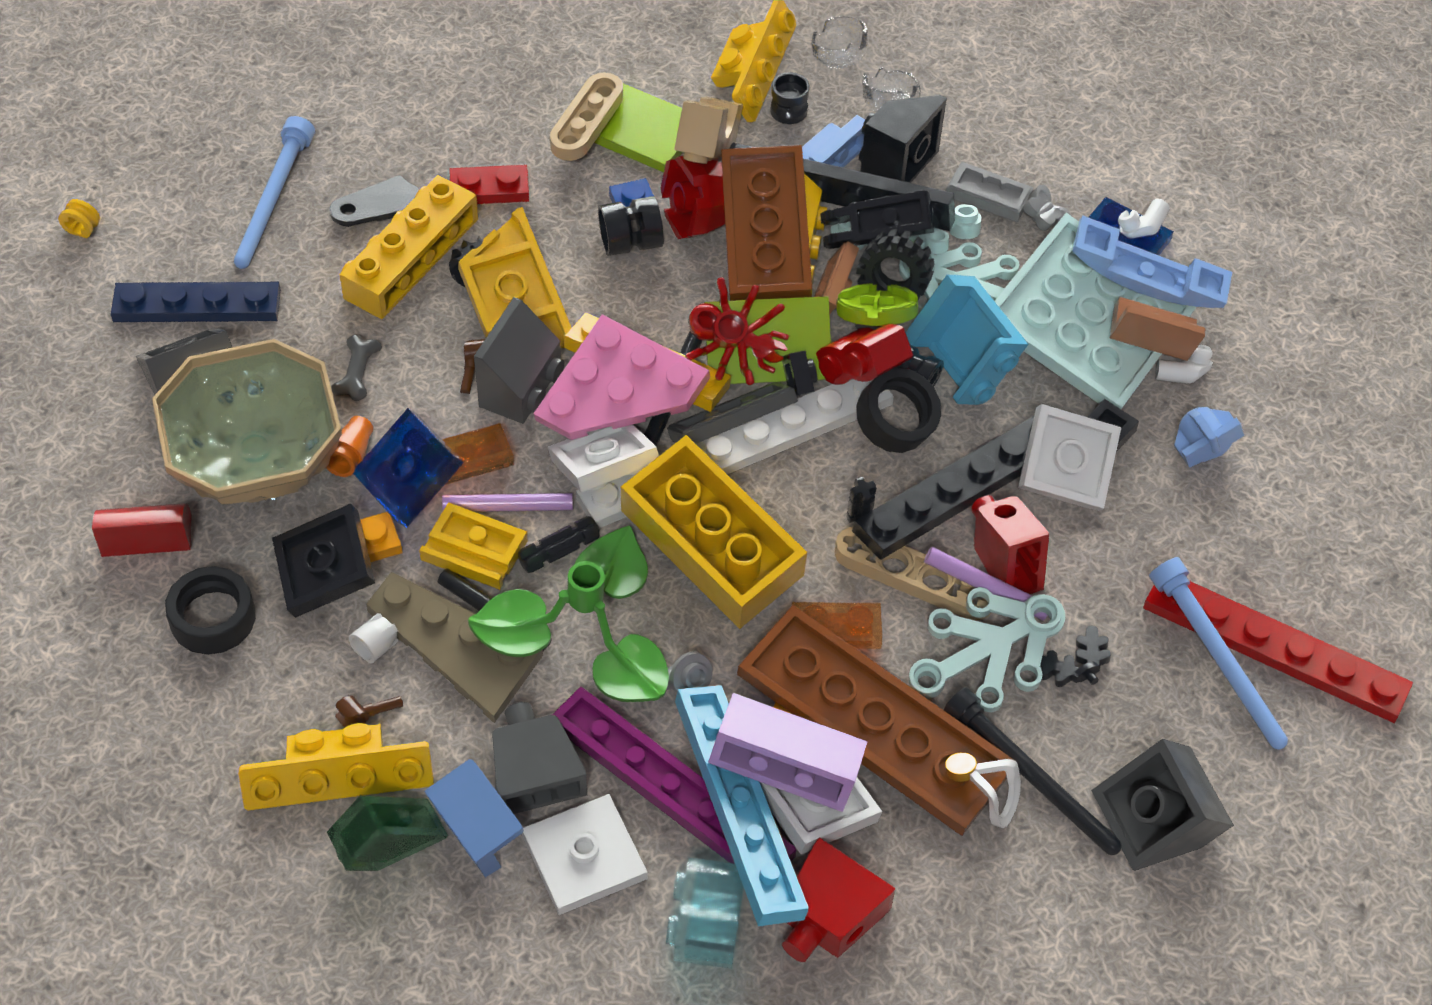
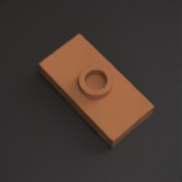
M848 241L843 243L828 260L814 297L829 296V314L836 308L838 294L852 285V280L848 277L859 248Z

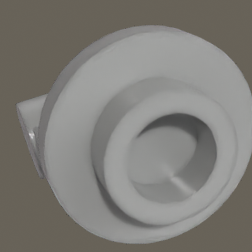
M697 651L681 655L668 668L669 682L667 690L671 688L677 693L678 689L708 687L712 679L710 661Z

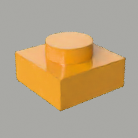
M389 511L360 519L370 562L403 553L401 542Z

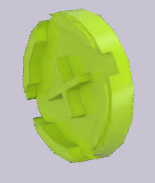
M873 284L856 285L846 288L838 294L836 311L840 318L855 324L869 326L901 324L914 319L918 315V296L910 289L898 285H887V291H877V285Z

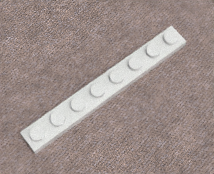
M852 379L841 385L831 384L797 398L798 402L699 442L696 445L726 474H730L857 420L856 404L861 392L873 380L861 382ZM884 390L879 394L878 407L880 410L893 405L894 396L890 390ZM625 475L610 481L604 488L596 491L581 493L579 490H576V499L587 516H591L595 520L599 528L627 517L621 511L620 487L635 475Z

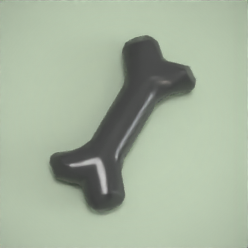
M354 334L347 338L346 341L352 354L346 376L332 384L331 390L336 396L349 395L352 400L360 401L367 396V390L362 384L367 359L372 354L380 351L382 346L377 339L364 340L361 335Z

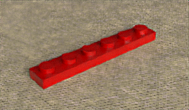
M1190 581L1188 588L1228 648L1395 724L1412 687V681ZM1153 585L1145 600L1143 609L1196 633L1173 596L1167 597L1164 591L1159 592L1155 585Z

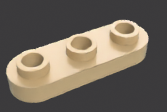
M606 72L597 73L589 77L550 132V148L557 158L567 161L577 160L585 156L623 101V83L618 76Z

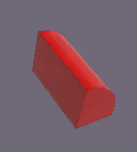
M187 503L101 509L94 512L92 531L101 557L191 550L192 514Z

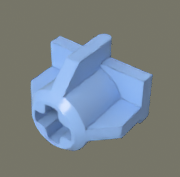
M1197 407L1189 411L1181 419L1174 446L1190 468L1200 462H1206L1222 456L1231 447L1232 443L1244 436L1239 420L1233 418L1229 411Z

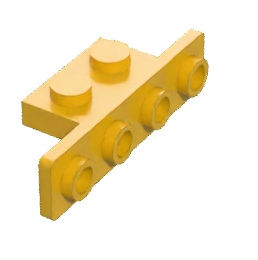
M773 0L764 22L751 25L742 24L733 28L711 76L716 87L724 88L736 85L732 92V99L735 103L743 104L741 114L746 122L756 121L796 28L795 16L783 0Z
M356 723L344 729L323 732L316 729L304 730L297 735L287 736L286 759L241 765L238 772L244 808L248 811L425 788L434 784L429 743L424 741L383 747L381 724L369 726L363 723Z

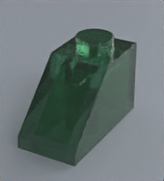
M360 795L327 831L336 850L337 857L346 871H379L448 837L427 798Z

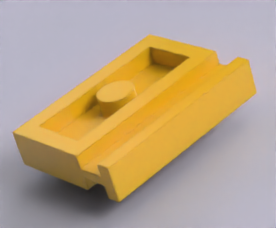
M448 502L429 533L425 546H421L419 552L422 561L443 569H449L456 574L500 590L503 585V579L512 570L518 559V552L525 547L528 537L525 530Z

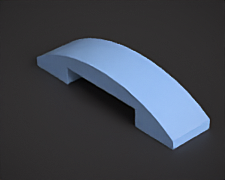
M1083 215L1080 218L1072 251L1084 263L1104 277L1135 292L1176 304L1206 308H1224L1227 304L1232 277L1231 271L1197 258L1189 266L1182 265L1119 241L1120 229Z

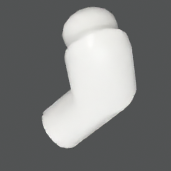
M1154 199L1144 216H1139L1135 210L1131 211V215H1129L1127 210L1124 211L1118 218L1120 232L1130 239L1156 234L1169 212L1170 207L1168 203L1162 199Z

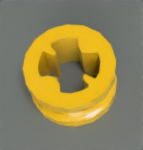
M72 199L67 203L65 210L59 214L58 220L62 228L68 233L88 238L91 236L93 228L99 224L100 215L89 203L79 199Z

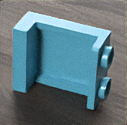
M947 274L905 332L909 344L914 347H929L936 358L944 362L943 367L959 387L953 395V399L957 404L980 405L990 400L995 394L998 384L1018 364L1020 355L1029 345L975 276Z

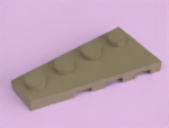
M393 572L388 575L366 603L368 613L372 616L380 613L382 617L391 624H394L398 630L397 638L401 642L415 650L423 657V661L434 671H439L454 685V688L467 700H472L483 710V714L494 723L543 656V650L530 656L512 657L490 649L474 635L468 625V618L475 613Z

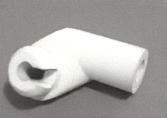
M1198 345L1188 361L1158 360L1156 380L1185 384L1194 383L1212 367L1213 362L1210 359L1213 352L1211 348L1205 345Z

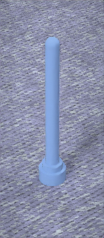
M288 117L282 128L281 137L284 146L234 257V264L239 269H245L249 266L297 153L302 151L304 147H309L313 139L315 128L310 121L303 117Z
M1175 557L1159 565L1149 574L1159 592L1164 591L1167 597L1173 596L1271 747L1277 750L1285 748L1288 743L1286 734L1188 588L1190 584L1187 578L1189 571L1181 559Z

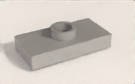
M961 162L946 191L954 193V199L1018 222L1024 212L1023 206L1030 199L1034 187Z

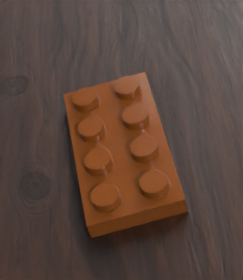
M802 145L721 149L730 301L746 300L753 285L759 286V292L755 300L812 297Z

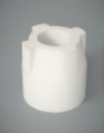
M377 613L349 635V642L359 656L372 664L398 642V630L394 624H391L380 613Z

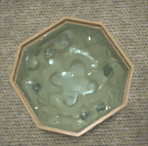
M276 339L189 356L152 398L166 472L185 486L194 488L201 497L215 499L221 504L254 503L269 498L275 500L280 496L298 492L302 486L309 483L312 476L319 474L327 467L330 456L336 450L339 439L342 436L325 362Z

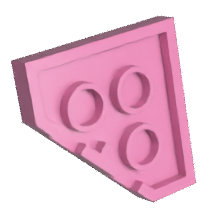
M602 314L533 414L537 422L573 440L588 436L587 432L612 426V429L646 422L647 417L670 412L671 415L686 412L710 379L708 369Z

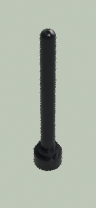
M968 687L958 691L949 700L943 709L945 712L1014 759L1018 764L1019 773L1106 854L1113 856L1121 851V842L1114 834L983 715L984 708L980 706L981 699Z

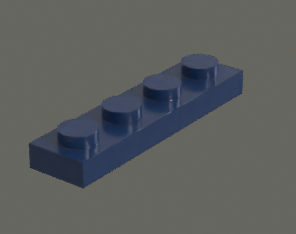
M279 281L115 283L111 317L113 322L278 321L281 289Z

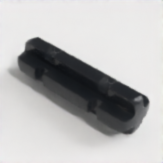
M863 477L855 479V487L850 489L847 520L849 523L854 522L873 510L877 489L874 481L865 482Z
M585 516L574 522L575 527L572 528L568 525L538 540L540 545L536 546L532 543L520 549L518 559L521 566L527 573H532L544 567L543 562L548 561L550 564L580 548V543L583 542L584 545H587L600 537L597 523L591 516Z

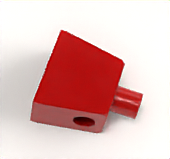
M986 495L977 499L971 508L972 513L976 517L974 549L988 574L1028 594L1044 590L1049 532L1018 497L1010 496L996 501L994 497Z
M819 837L797 876L809 909L805 920L787 923L794 929L783 941V949L788 955L799 962H806L818 945L836 958H839L890 911L896 888Z

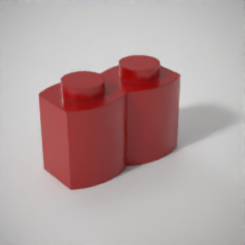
M886 324L876 330L859 328L820 348L816 352V356L819 361V369L825 380L835 385H841L852 379L861 382L871 381L910 360L913 357V352L904 328L896 324Z

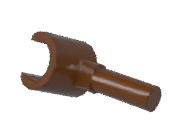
M485 339L468 340L464 343L465 371L460 393L470 394L475 373L474 355Z
M348 695L336 703V708L339 712L335 717L344 728L356 723L365 724L369 717L375 716V714L403 707V701L401 696L362 706L354 696Z

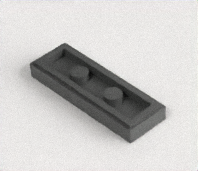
M773 382L717 405L711 412L705 410L673 423L667 427L670 439L674 443L687 435L697 444L796 403L798 400L794 388Z

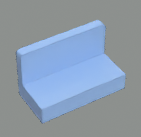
M856 115L842 128L829 123L802 146L803 158L838 167L846 166L860 153L863 147L864 134H862V126L865 119Z

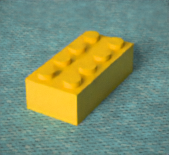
M687 435L620 487L621 511L739 629L804 576L807 551Z

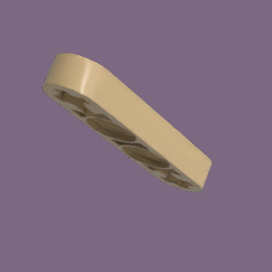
M848 527L838 534L835 544V557L839 564L845 568L940 608L948 609L952 613L976 621L990 616L989 614L983 618H976L969 614L966 609L967 596L975 587L924 563L926 554L904 546L882 560L876 556L875 563L870 562V556L873 557L874 553L852 532L853 527ZM855 543L862 545V549L856 550L855 553L848 551V547L854 546ZM888 559H899L904 562L906 569L900 573L889 572L884 568L883 563ZM935 575L943 578L947 585L940 590H933L923 583V579ZM954 584L960 585V590L957 589L956 597L951 596ZM982 598L977 604L973 605L977 608H984L988 605V602Z

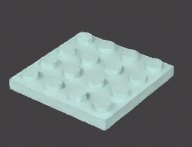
M1065 213L995 299V303L1029 344L1024 350L1025 353L1098 404L1106 399L1122 409L1162 354L1110 339L1114 305L1119 297L1187 317L1191 316L1196 307L1167 302L1143 295L1111 281L1089 267L1072 251L1079 221Z

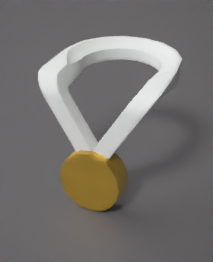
M957 753L950 756L946 761L947 776L958 782L971 780L989 799L991 824L1000 828L1007 827L1017 809L1021 791V780L1017 762L1012 759H1004L976 764L975 758L968 753ZM998 771L1006 772L1009 792L1006 805L1000 815L997 794L980 774Z

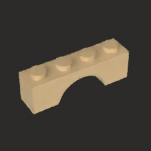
M707 96L701 97L700 102L683 101L674 150L684 152L683 159L707 164V161L718 159V156L721 157V149H729L733 142L736 143L743 104Z

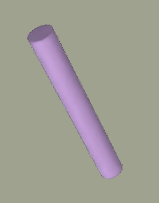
M573 493L442 495V510H444L448 502L473 512L573 510Z
M934 547L929 549L925 557L924 563L975 588H986L993 595L1022 602L1032 597V595ZM1043 612L1034 615V617L1042 621L1048 616Z

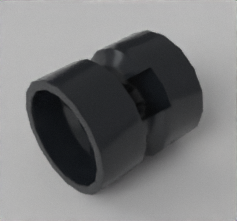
M655 196L632 199L627 207L622 202L598 206L600 234L607 256L629 253L634 245L639 250L663 247V225ZM631 220H636L638 231L632 232Z

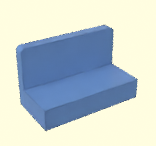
M468 759L424 792L484 877H487L501 868L494 853L521 835L524 829L474 760Z

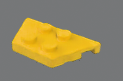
M520 207L512 212L511 218L497 231L495 229L491 231L478 248L469 251L459 261L458 269L485 338L513 297L521 299L560 340L561 348H564L565 335L572 327L524 209Z

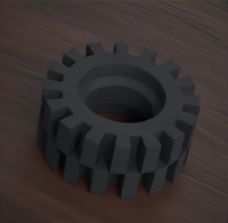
M898 229L891 230L888 236H886L885 232L879 233L876 239H872L868 243L859 260L860 263L857 266L856 274L861 275L857 280L858 284L877 285V291H887V285H898L908 288L917 294L919 301L920 296L923 297L934 273L932 271L935 265L934 258L928 259L931 250L929 246L921 249L923 240L919 236L914 242L909 240L911 232L904 231L902 237L898 236ZM886 258H897L903 261L910 269V277L905 281H895L888 278L882 272L881 262Z

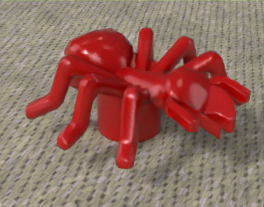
M720 277L717 279V285L720 294L719 302L723 312L713 304L704 303L697 305L690 313L688 319L690 332L697 339L703 341L713 340V342L703 348H697L688 352L685 357L691 361L697 357L705 356L720 347L724 348L725 351L715 375L716 380L720 381L723 379L733 350L737 347L740 371L745 377L746 384L753 385L754 378L751 370L748 368L746 349H752V354L757 358L759 368L773 374L775 368L765 364L763 359L769 363L781 362L784 358L777 354L775 350L787 351V347L782 342L772 338L789 339V335L778 331H771L760 336L755 335L753 331L767 324L784 311L785 307L783 304H778L748 326L746 319L759 292V286H752L741 312L730 309L725 279Z

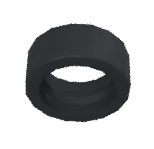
M893 368L875 378L861 392L856 404L857 421L863 434L875 446L887 452L904 453L916 449L937 429L941 418V401L935 388L924 376L910 369ZM884 390H896L906 395L914 403L919 414L918 427L914 431L908 432L891 426L883 418L878 407L879 394Z
M217 566L202 567L182 575L171 586L165 600L166 617L172 634L180 645L195 653L206 655L223 653L238 646L251 633L256 620L255 606L249 586L242 576L228 568ZM215 592L229 594L237 602L236 612L227 621L217 626L205 628L192 626L184 619L185 608L194 599L204 594Z

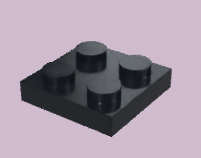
M351 503L272 538L287 611L295 618L375 584L359 512Z

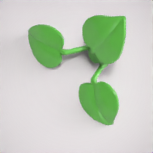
M625 526L604 535L589 545L578 556L575 564L568 572L567 590L559 592V599L548 614H546V605L541 597L528 590L515 589L498 594L489 600L479 612L468 618V625L471 631L484 645L507 656L525 657L536 654L548 646L551 640V632L547 623H552L557 619L566 603H569L572 608L580 613L595 611L605 646L609 650L599 654L593 663V680L597 688L605 696L621 702L655 701L663 697L668 688V668L660 649L651 640L638 634L627 635L616 645L612 639L605 614L604 593L616 599L627 598L639 592L647 581L648 566L646 558L636 541L631 526Z

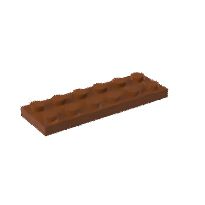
M794 605L789 608L738 666V676L774 702L780 704L791 714L867 741L861 764L961 836L964 835L989 803V799L971 780L958 782L950 779L946 771L947 759L957 753L972 755L976 760V764L1012 759ZM1005 771L980 774L993 787L995 792L999 790L1007 779Z

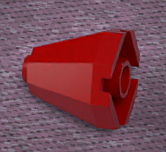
M678 156L675 159L666 161L660 188L662 198H669L671 208L664 209V214L678 240L704 235L725 224L722 162L711 160L707 161V164L685 160L683 159L684 156Z

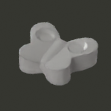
M1039 185L1031 193L1030 199L1023 206L1024 212L1031 216L1033 221H1036L1038 228L1042 231L1055 226L1065 213L1070 215L1066 208L1053 205L1050 190L1045 185Z

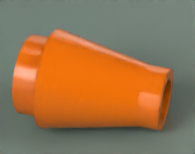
M353 416L348 424L341 429L342 436L339 439V444L330 456L329 464L326 467L328 471L336 476L348 477L362 468L369 438L373 432L372 423L362 416Z

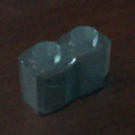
M688 858L686 872L677 871L673 900L681 901L679 916H669L666 944L674 945V961L733 968L744 887L735 864Z

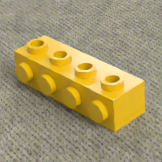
M437 175L427 186L422 187L417 192L415 198L402 211H398L393 216L391 222L379 235H375L369 240L366 248L354 260H350L344 265L339 274L343 299L383 319L477 222L476 194Z

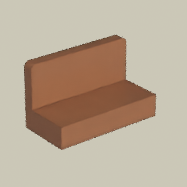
M1119 297L1114 305L1110 339L1188 361L1204 339L1206 329L1197 325V319Z

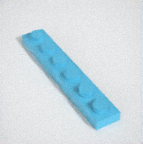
M722 685L678 689L675 704L757 925L765 926L805 920L809 907L760 782L708 763L729 705Z

